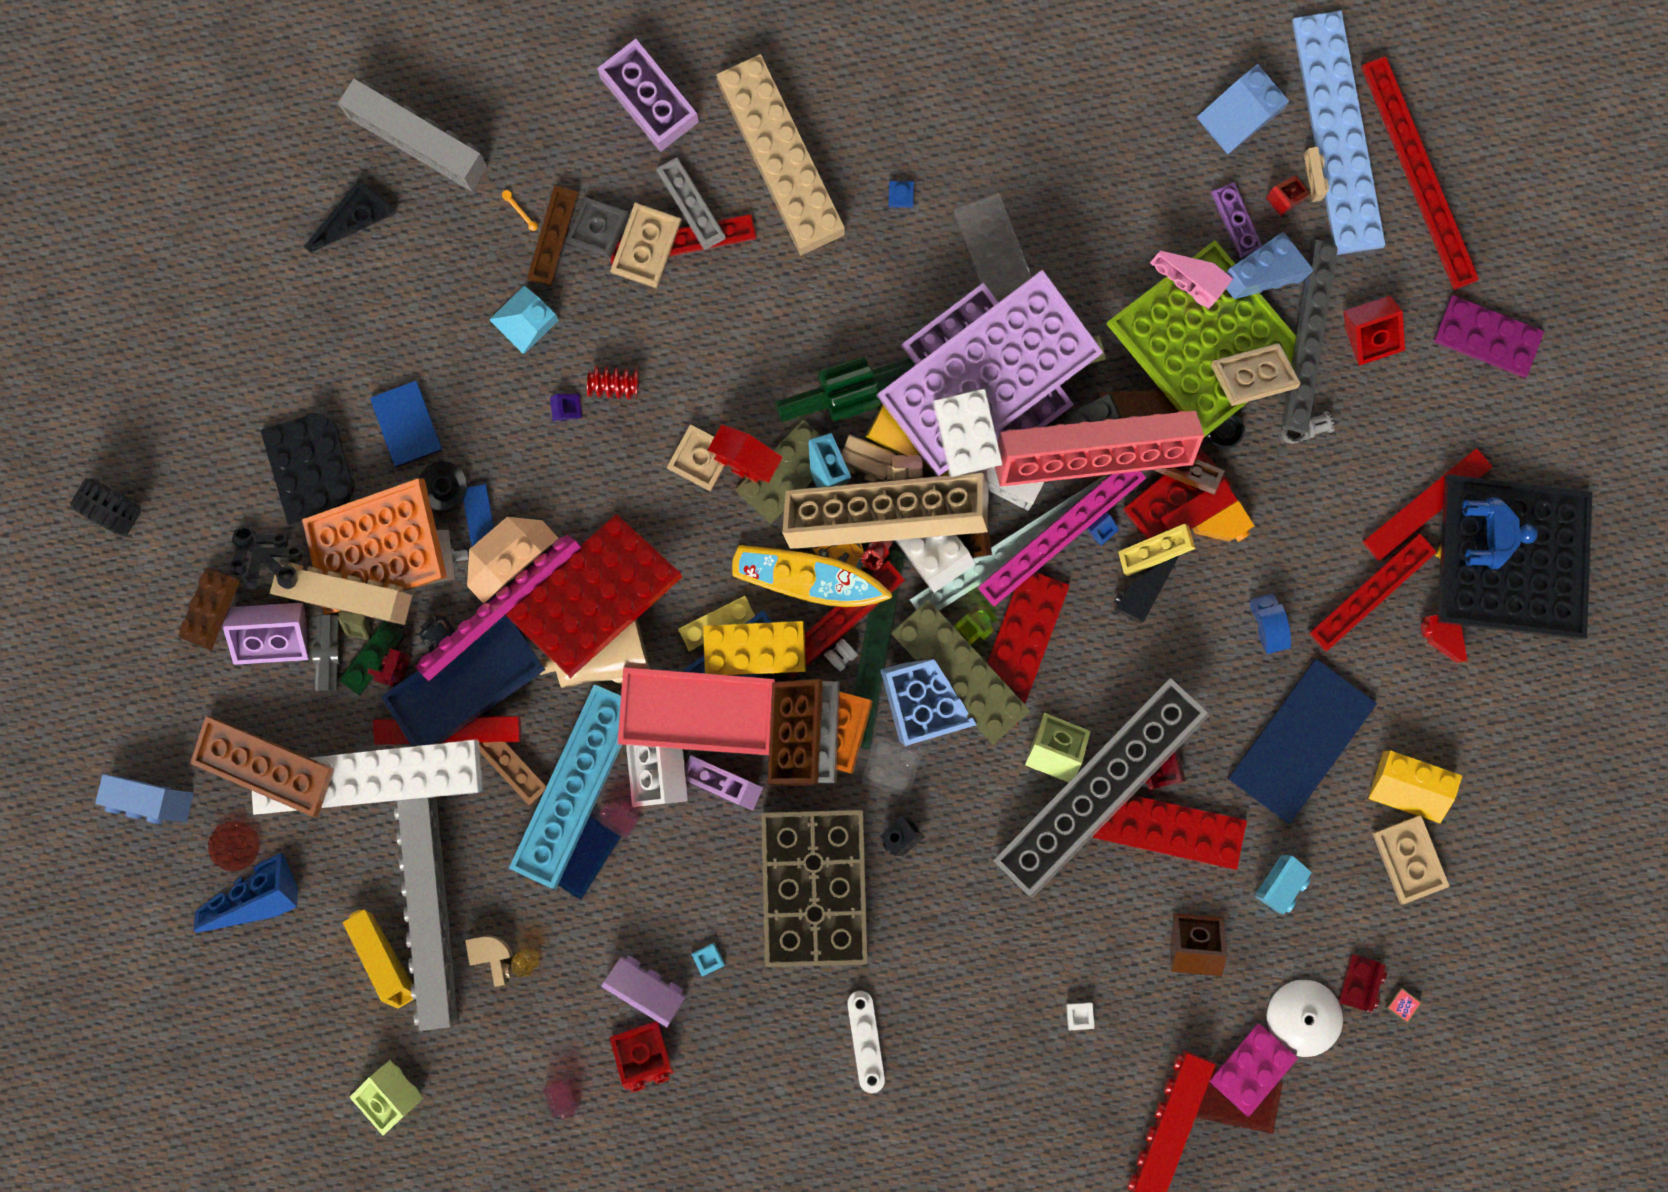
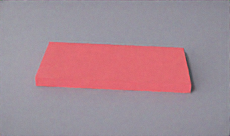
M624 667L617 744L769 755L772 683L775 682V679Z

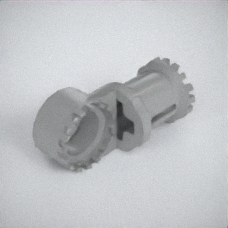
M1324 411L1322 415L1310 418L1308 432L1300 433L1297 439L1290 438L1287 434L1288 429L1282 428V438L1289 444H1296L1300 441L1314 438L1319 433L1326 431L1328 433L1334 432V422H1331L1333 420L1331 418L1332 415L1328 411Z

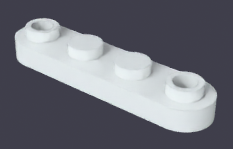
M859 990L849 996L847 1003L859 1083L864 1091L876 1093L883 1088L885 1078L875 1013L871 996L867 992ZM859 999L865 1002V1006L861 1009L855 1005ZM875 1076L877 1082L874 1085L868 1084V1077Z

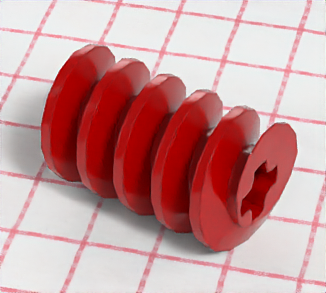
M595 366L593 373L590 370L588 371L587 396L592 397L594 391H596L597 397L601 398L604 392H606L607 398L611 399L615 392L618 399H622L625 393L627 399L631 400L635 393L637 399L639 393L638 369H635L631 376L629 375L628 368H625L623 374L620 375L618 367H615L613 374H610L608 367L605 366L603 373H600L598 366Z

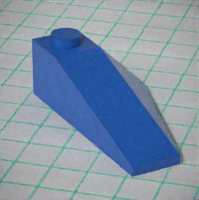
M279 853L260 862L253 867L256 873L245 881L241 877L234 882L235 886L227 895L219 893L195 911L194 931L198 933L273 918L296 908L298 887L285 856Z

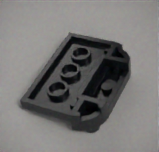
M306 413L304 417L260 430L287 524L291 525L302 521V519L345 505L350 500L355 489V482L352 479L339 435L340 431L336 424L328 417L319 413Z

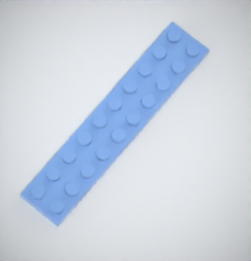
M1342 11L1293 18L1292 24L1315 147L1319 149V154H1322L1324 157L1323 177L1327 178L1329 184V191L1325 196L1333 245H1336L1338 248L1337 255L1384 248L1385 240Z

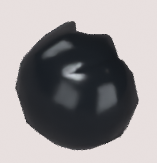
M1234 413L1210 432L1208 438L1212 444L1219 448H1234L1242 441L1245 435L1244 423Z

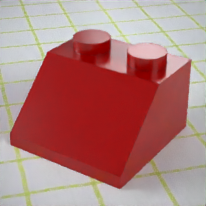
M1391 296L1344 311L1345 330L1359 366L1405 351L1403 310Z

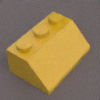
M1383 751L1368 799L1441 823L1456 798L1463 775L1393 751Z

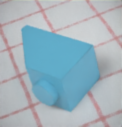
M832 433L808 441L810 472L816 487L845 485L851 479V475Z

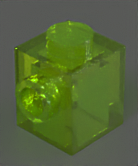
M981 601L954 628L971 645L979 637L983 640L994 631L991 626L999 619Z

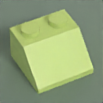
M1044 713L1025 765L1070 782L1077 775L1082 765L1091 731Z
M391 1060L371 1075L350 1096L351 1100L382 1135L387 1133L423 1099L418 1089L406 1079L401 1069L394 1065Z

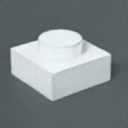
M1092 1002L1066 1004L1068 1030L1094 1029Z

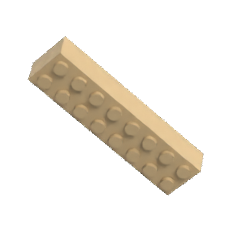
M761 54L716 74L720 90L800 256L844 236L845 228Z
M983 473L785 491L783 535L790 549L988 532V486Z

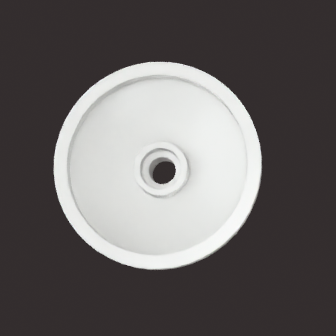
M1296 980L1285 984L1273 995L1267 1009L1266 1017L1269 1032L1296 1056L1310 1057L1325 1052L1336 1042L1342 1030L1343 1014L1338 999L1326 986L1315 981ZM1308 1015L1312 1017L1310 1024H1306L1304 1021Z

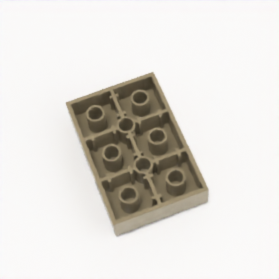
M863 810L761 813L765 967L867 964Z

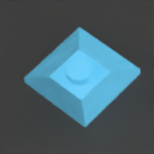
M523 286L489 319L523 354L559 321L556 314L526 286Z

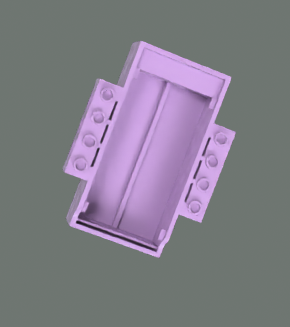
M1042 270L999 303L985 284L982 283L905 341L901 346L916 366L876 396L935 475L940 476L948 470L932 401L985 389L998 444L1000 432L1011 429L1022 430L1033 427H1045L1074 404L1060 385L1100 356L1103 351Z

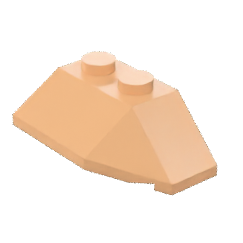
M506 517L469 549L467 587L483 604L487 603L501 588L509 584L519 572L531 565L539 555L546 552L559 538L542 520Z

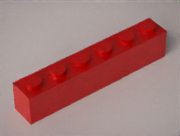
M1184 1049L1181 1055L1177 1054L1173 1063L1175 1072L1172 1079H1167L1164 1087V1093H1166L1163 1103L1159 1102L1155 1110L1156 1122L1154 1127H1149L1145 1140L1148 1143L1145 1151L1141 1150L1137 1157L1136 1165L1139 1166L1136 1175L1132 1174L1127 1184L1129 1192L1168 1191L1216 1064L1212 1060Z

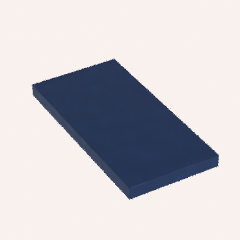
M505 614L430 681L417 671L382 695L381 698L412 747L441 744L546 669L518 627Z
M1314 659L1227 779L1277 817L1290 824L1377 703L1322 662Z

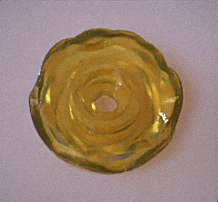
M533 949L518 951L511 961L513 974L519 978L531 976L533 970L540 965L539 953Z

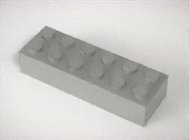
M356 79L352 80L338 102L349 119L466 189L474 190L488 168L484 162V157L480 154L481 150L469 142L467 145L458 141L460 138L449 130L443 132L438 129L439 125L427 117L423 120L416 116L418 113L407 105L401 107L396 104L397 100L385 92L383 95L375 91L376 88L369 82L363 80L361 83Z

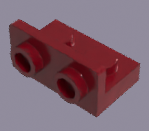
M390 649V652L385 654L382 661L383 672L368 669L367 673L374 675L373 681L394 687L395 682L401 683L404 681L412 656Z
M1351 954L1338 999L1339 1003L1373 1013L1374 1008L1376 1009L1380 1002V994H1378L1380 984H1384L1386 980V964Z

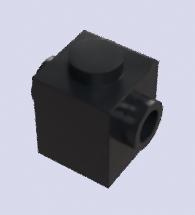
M901 817L880 835L884 841L883 847L889 854H894V856H904L925 838L911 817Z

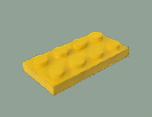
M804 621L703 626L705 674L741 675L806 672Z

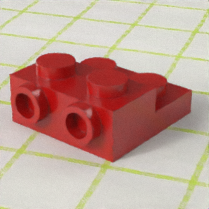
M655 1021L609 1037L620 1080L626 1090L630 1089L631 1092H637L645 1088V1083L655 1081L656 1084L663 1083L670 1079L669 1075L674 1074L659 1022Z

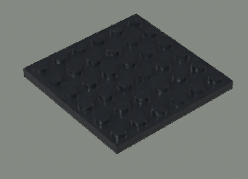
M1449 474L1445 476L1437 623L1579 640L1587 639L1592 492ZM1489 497L1499 498L1519 518L1520 527L1524 524H1530L1537 529L1538 536L1536 540L1529 544L1521 542L1511 557L1499 569H1491L1487 565L1467 566L1465 560H1470V558H1465L1466 551L1468 549L1488 550L1486 517L1464 516L1463 510H1467V508L1462 509L1465 500L1485 501Z

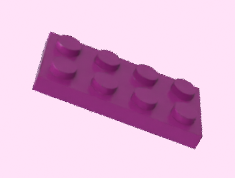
M1452 295L1449 298L1433 342L1526 378L1544 331Z

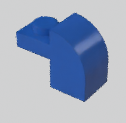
M1274 593L1250 599V608L1258 622V636L1266 654L1291 648V633L1287 615L1283 605L1278 603Z

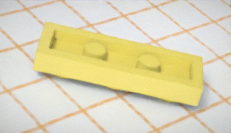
M1183 524L1118 551L1124 574L1130 576L1195 549L1189 526Z
M743 596L678 630L690 652L704 645L703 626L745 624L755 615L746 597Z

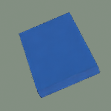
M417 381L370 398L396 468L443 450Z

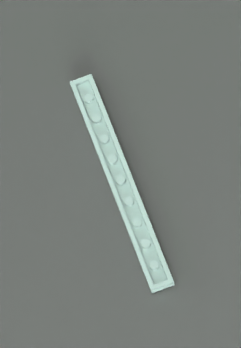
M1110 474L1102 476L992 546V555L973 559L974 566L935 593L928 587L909 599L915 610L929 600L939 611L979 586Z

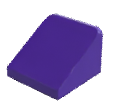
M555 394L550 397L552 421L582 418L579 394Z

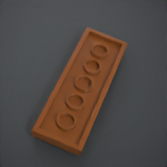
M205 716L190 762L192 765L311 817L319 816L334 771L332 767L212 716Z

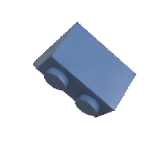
M1257 64L1197 116V119L1223 150L1229 154L1282 112L1289 100Z

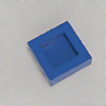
M889 181L888 207L913 208L914 182Z
M1107 512L1087 528L1093 539L1100 546L1119 531L1112 517Z

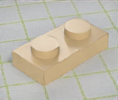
M1318 147L1307 149L1304 159L1312 202L1323 200L1329 191V184L1327 178L1323 177L1324 157L1322 154H1319Z

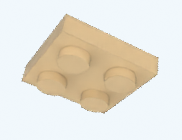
M690 424L667 469L711 492L725 466L714 461L715 456L707 451L714 436Z

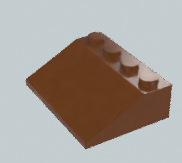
M822 679L772 683L767 784L788 786L818 784Z

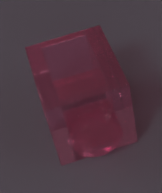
M570 1077L543 1088L553 1118L560 1116L561 1120L576 1114L575 1110L579 1108L580 1104Z

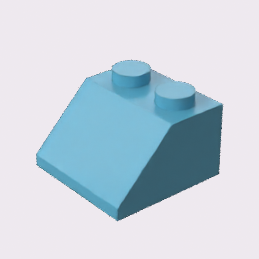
M1281 855L1254 897L1279 914L1284 915L1286 911L1289 913L1296 905L1297 900L1295 897L1299 891L1303 892L1308 887L1311 881L1309 876L1312 872L1293 856Z

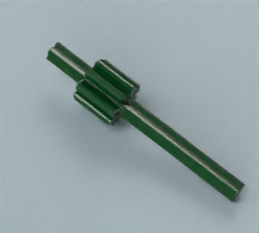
M861 356L822 369L817 373L819 387L775 401L778 417H780L781 423L826 409L829 412L830 418L836 422L875 409L880 406V400L876 396L878 392L888 387L916 365L908 357L872 369L871 366H868L867 359Z

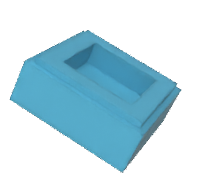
M715 942L691 953L702 977L725 966Z

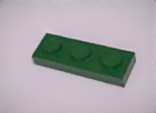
M384 621L339 681L361 696L374 675L367 673L368 669L380 671L385 654L389 653L390 649L396 650L406 635L387 621Z

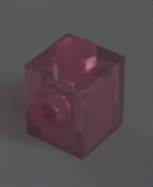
M623 800L620 803L613 801L611 805L607 803L599 815L602 817L600 821L602 825L625 839L629 837L641 817L632 812L634 807Z

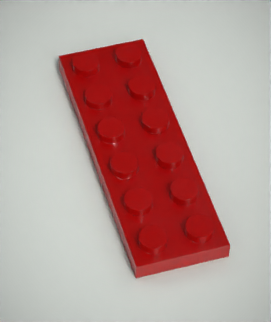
M1036 572L1014 590L987 664L1024 704H1026L1070 586Z
M1132 795L1092 838L1237 870L1247 820Z

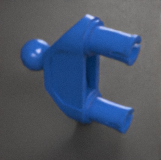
M1489 497L1485 501L1465 500L1463 502L1462 509L1467 508V510H1463L1464 516H1485L1487 523L1488 550L1468 549L1465 553V558H1470V560H1465L1467 566L1487 565L1491 569H1499L1511 557L1521 542L1526 544L1532 543L1538 536V531L1533 525L1524 524L1520 527L1519 518L1499 498Z

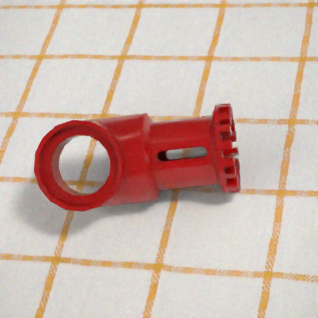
M893 540L870 542L867 550L861 557L863 567L869 568L870 571L879 570L889 555V547L893 544Z

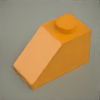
M1237 501L1193 528V531L1196 534L1228 542L1236 538L1237 542L1251 535L1248 530L1253 528L1254 524L1240 502Z

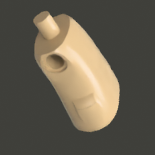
M636 619L571 679L549 657L540 660L546 670L539 675L556 671L561 687L565 688L592 681L613 680L616 683H622L624 667L650 669L638 620Z

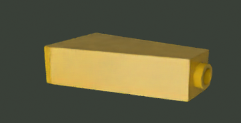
M365 909L357 910L350 914L349 919L342 923L380 1000L397 1009L414 1000L411 995V984L413 983L374 915Z

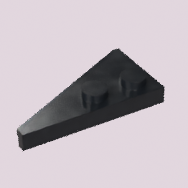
M357 181L306 243L304 248L312 253L388 218L397 211L361 182Z

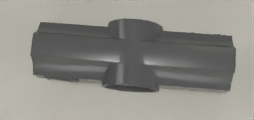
M320 615L317 616L316 642L313 645L312 651L313 663L316 665L315 691L334 692L338 691L339 665L342 662V656H340L342 644L339 642L340 622L338 616Z

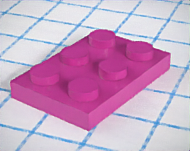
M1258 1023L1211 1077L1209 1082L1246 1116H1250L1298 1058Z

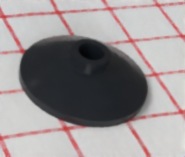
M438 461L427 466L420 474L419 479H425L432 509L439 511L450 510L459 505L464 499L467 492V479L457 465L447 461ZM443 483H447V491H441L440 486Z

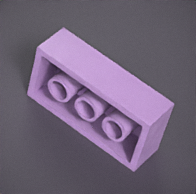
M634 39L597 68L601 80L660 152L699 123L696 111L637 39Z

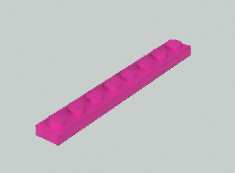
M1141 471L1110 474L977 587L979 591L995 607L1146 479Z
M568 535L557 539L553 543L552 548L546 553L539 555L528 569L519 572L515 580L508 586L501 588L489 603L481 605L473 617L463 621L451 637H445L440 641L439 647L431 653L424 655L420 659L419 664L415 666L417 670L430 681L581 548L578 543Z

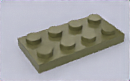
M804 419L773 450L783 458L770 482L766 483L759 480L758 483H755L746 478L735 489L770 525L784 512L785 491L806 489L814 481L810 472L808 441L821 435Z

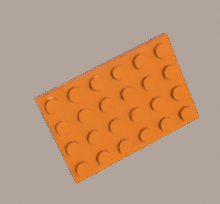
M415 479L302 519L313 568L323 570V575H327L328 571L343 574L342 579H347L348 575L362 578V583L367 584L369 579L383 583L382 587L388 588V584L404 587L403 592L447 578L425 479ZM322 607L324 615H333L340 612V610Z

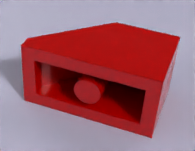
M1438 615L1423 618L1424 623H1421V633L1424 638L1427 637V642L1456 663L1468 661L1462 627L1460 625L1437 623Z

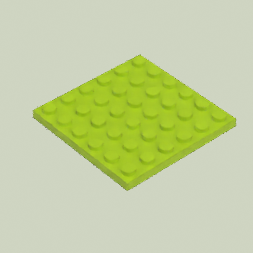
M1216 240L1192 257L1214 263L1224 272H1227L1235 265ZM1169 277L1164 278L1107 322V326L1177 410L1185 412L1196 411L1204 437L1248 403L1245 402L1231 406L1211 367L1212 362L1279 343L1292 365L1296 341L1295 334L1260 293L1234 299L1225 289L1216 302L1208 309L1197 303L1188 292L1178 288Z

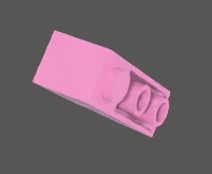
M1159 251L1150 262L1159 273L1169 277L1178 288L1188 292L1197 303L1208 309L1233 280L1231 276L1214 263L1169 252Z

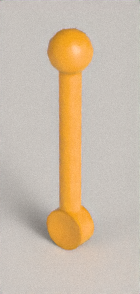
M508 190L503 191V199L511 203L529 224L528 228L532 231L537 230L538 224L532 221L514 201L511 192Z

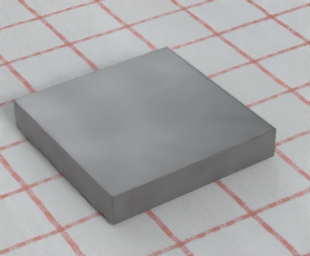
M585 197L566 242L611 259L630 214L625 210Z

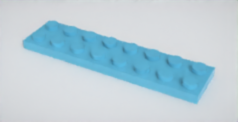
M595 684L593 685L509 869L556 890L622 745L617 744L620 695Z

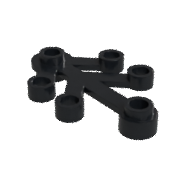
M240 527L234 531L232 543L237 549L234 560L230 562L232 573L234 575L244 574L247 570L244 561L247 550L253 554L248 573L244 576L247 588L254 589L260 586L259 571L262 563L276 575L278 584L284 589H291L296 585L298 581L296 569L292 566L282 567L272 558L285 557L292 563H297L303 558L300 547L292 546L286 548L289 543L284 533L257 535L250 527ZM258 544H273L274 548H263Z

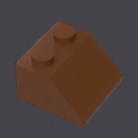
M1173 913L1170 948L1171 972L1222 976L1227 960L1224 918Z

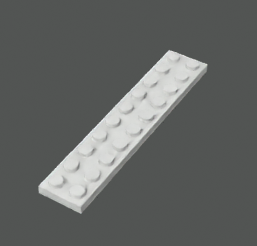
M479 740L311 758L334 768L321 808L483 792ZM252 791L253 815L296 811L289 806Z

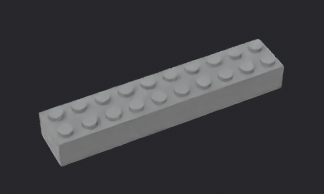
M1170 678L994 859V862L1029 897L1034 898L1209 717L1208 712Z
M437 797L397 800V804L394 805L395 819L399 820L400 830H397L396 837L398 845L402 846V855L399 856V867L401 871H404L405 881L401 882L402 895L406 896L407 906L404 907L405 922H409L410 932L406 933L407 947L411 948L412 958H409V971L414 973L415 983L411 984V995L413 999H416L417 1009L414 1010L413 1014L414 1023L419 1025V1031L450 1028L458 1023Z

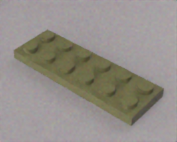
M929 600L891 633L915 661L929 659L936 661L957 697L960 698L968 711L967 717L973 718L977 724L975 726L992 745L1030 712L1026 705Z

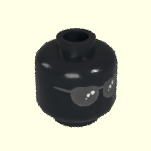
M435 615L420 626L422 630L419 636L432 652L439 647L438 645L442 639L448 636L451 637L456 630L446 617L438 618Z

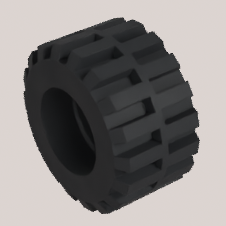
M92 478L84 479L70 502L73 510L120 536L128 535L142 512L141 507L137 503Z

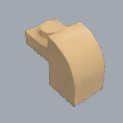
M489 935L465 940L469 964L475 965L490 962L494 987L507 984V978H511L509 964L504 963V959L513 956L509 945L501 938Z

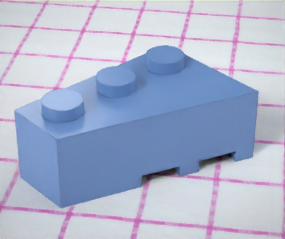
M1282 232L1226 272L1233 278L1226 289L1234 299L1261 293L1263 290L1277 289L1291 283H1300L1314 270L1287 235Z
M102 774L95 804L105 806L104 811L120 814L121 810L126 811L125 816L141 819V815L146 816L147 822L162 824V820L187 822L194 793L174 790L170 787H161L124 777Z

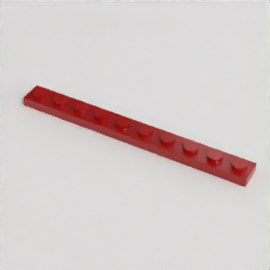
M1386 56L1363 64L1361 67L1453 290L1477 282L1479 278Z

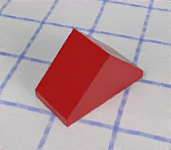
M1295 175L1276 185L1267 195L1266 199L1277 213L1283 216L1311 193Z

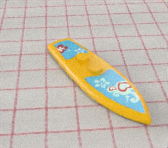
M739 545L733 556L732 575L734 577L809 602L829 606L856 607L876 604L892 598V593L872 576L836 559L804 552Z

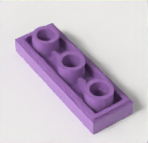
M1235 182L1213 190L1211 192L1239 259L1249 256L1262 247V244ZM1234 217H1239L1241 219V223H1237L1234 220Z

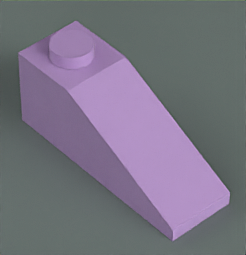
M691 755L684 768L686 781L750 810H754L763 789L759 785Z

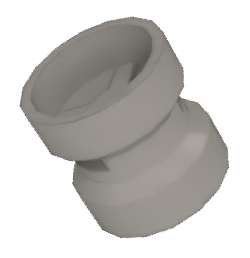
M843 638L836 642V646L832 650H828L823 654L839 672L846 668L848 661H853L858 656Z

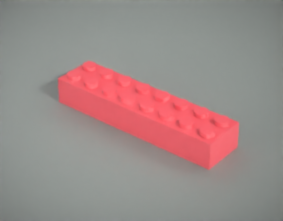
M1179 411L1177 413L1154 414L1142 417L1132 416L1096 422L1085 421L1077 424H1058L1056 426L1033 427L1022 430L1011 429L1000 432L998 448L1002 465L995 466L994 468L999 485L1002 487L1193 465L1204 433L1196 411Z

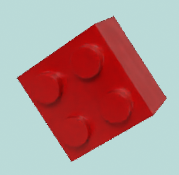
M722 424L707 449L708 452L715 456L714 461L725 467L728 465L732 468V473L741 478L745 476L755 483H758L759 480L769 483L783 458L750 434Z

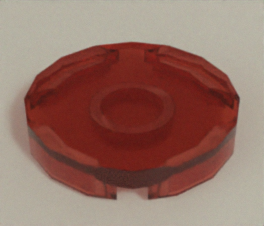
M240 821L226 822L219 825L208 841V853L212 862L226 871H241L249 867L256 860L260 850L256 831L248 824Z

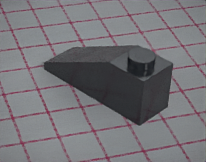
M1179 556L1164 561L1129 585L1124 591L1120 589L1113 601L1117 604L1114 610L1139 624L1143 623Z

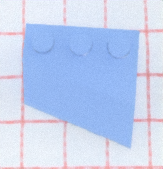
M934 659L907 662L881 669L899 742L904 746L977 725L972 717H967L968 711L960 698L957 697L951 684Z

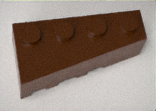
M1160 388L1148 391L1099 392L1094 399L1095 401L1107 394H1112L1122 415L1118 419L1179 412Z

